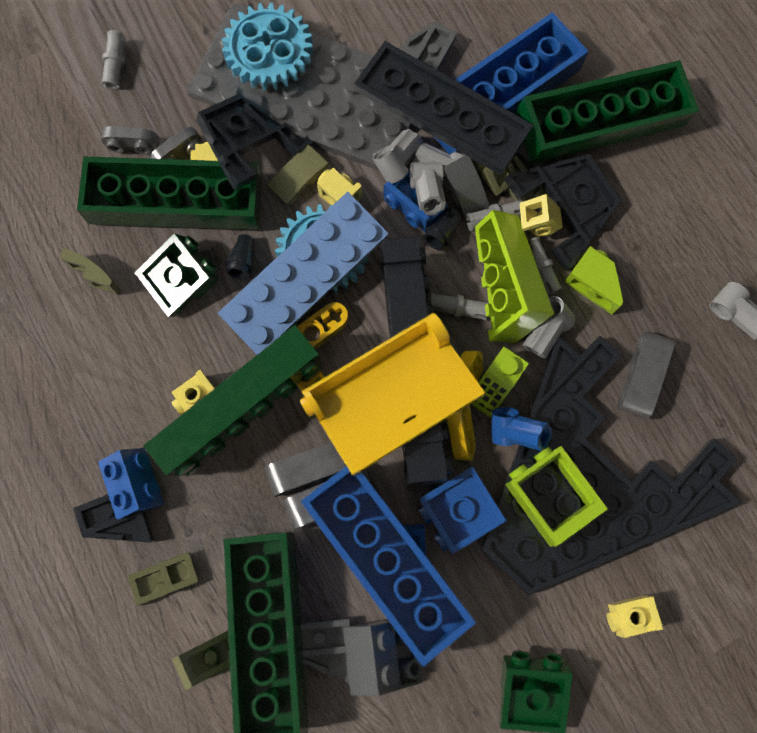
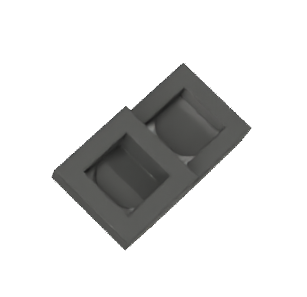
M464 155L443 168V175L454 194L451 197L464 221H466L467 213L485 210L489 207L483 185L470 157Z

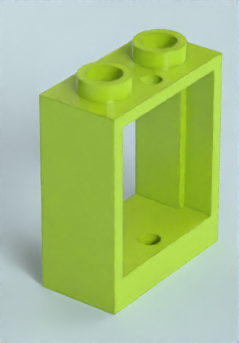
M548 446L534 456L537 462L531 467L527 468L523 464L509 475L512 480L505 485L548 545L556 547L608 508L562 446L553 451ZM552 461H554L585 503V506L553 529L549 527L520 486L521 483Z

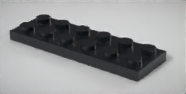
M387 41L383 42L354 83V90L501 176L533 128L531 123Z

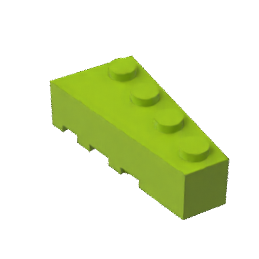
M492 210L475 226L479 262L484 263V272L481 277L482 288H487L489 302L485 305L486 317L491 318L492 329L488 330L489 341L516 343L551 317L554 312L525 232L522 230L519 216Z

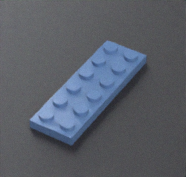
M347 191L224 306L218 314L257 355L293 327L377 248L389 234Z

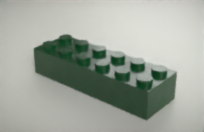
M678 60L525 96L515 111V115L533 125L530 134L524 142L531 163L535 164L684 127L699 112L682 62Z
M83 156L77 212L88 224L259 230L262 175L258 162H247L257 172L256 178L253 182L235 191L218 161Z
M294 325L143 446L166 476L180 477L186 474L188 477L202 467L200 462L208 455L214 457L226 447L224 442L233 435L237 438L244 434L250 428L248 423L258 416L261 419L274 409L272 404L279 398L287 399L298 389L296 385L304 378L310 380L322 370L320 365L324 362L300 330Z
M285 532L223 539L233 733H308L295 533Z

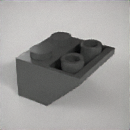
M389 620L343 627L351 695L381 696L423 683L420 662Z

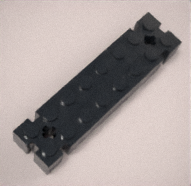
M418 237L382 240L381 264L390 338L433 313L432 304H426L428 302L427 293H430L428 275H423L424 265H426L425 247H419ZM438 423L402 446L406 488L442 485L448 479L449 474H452L450 455H445L443 451L445 442H448L446 423Z

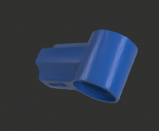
M501 407L492 410V442L501 446L518 444L539 451H543L548 447L549 441L552 438V428L549 427L548 423L519 416V411L514 408Z

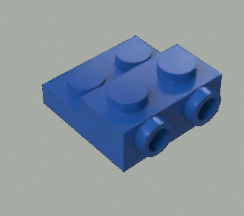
M473 467L419 499L422 506L418 510L426 524L433 522L439 531L434 537L443 552L449 549L453 554L506 521Z

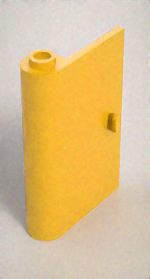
M432 313L301 391L304 398L299 401L309 417L315 414L352 476H355L484 396L485 392L449 343V335L442 321L435 313Z

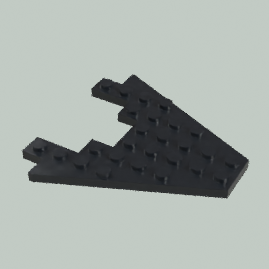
M598 336L581 355L561 337L558 338L551 350L528 418L548 423L549 427L552 428V438L548 446L552 451L562 446L608 509L558 546L550 547L505 485L512 480L509 475L523 464L527 468L531 467L537 462L534 456L541 452L518 445L497 503V507L506 521L487 532L481 549L526 595H531L732 508L741 502L719 482L722 476L737 461V458L714 438L710 439L674 480L652 460L648 461L629 480L586 440L605 417L583 396L622 356L601 336ZM554 461L520 484L523 491L551 529L585 506V503Z

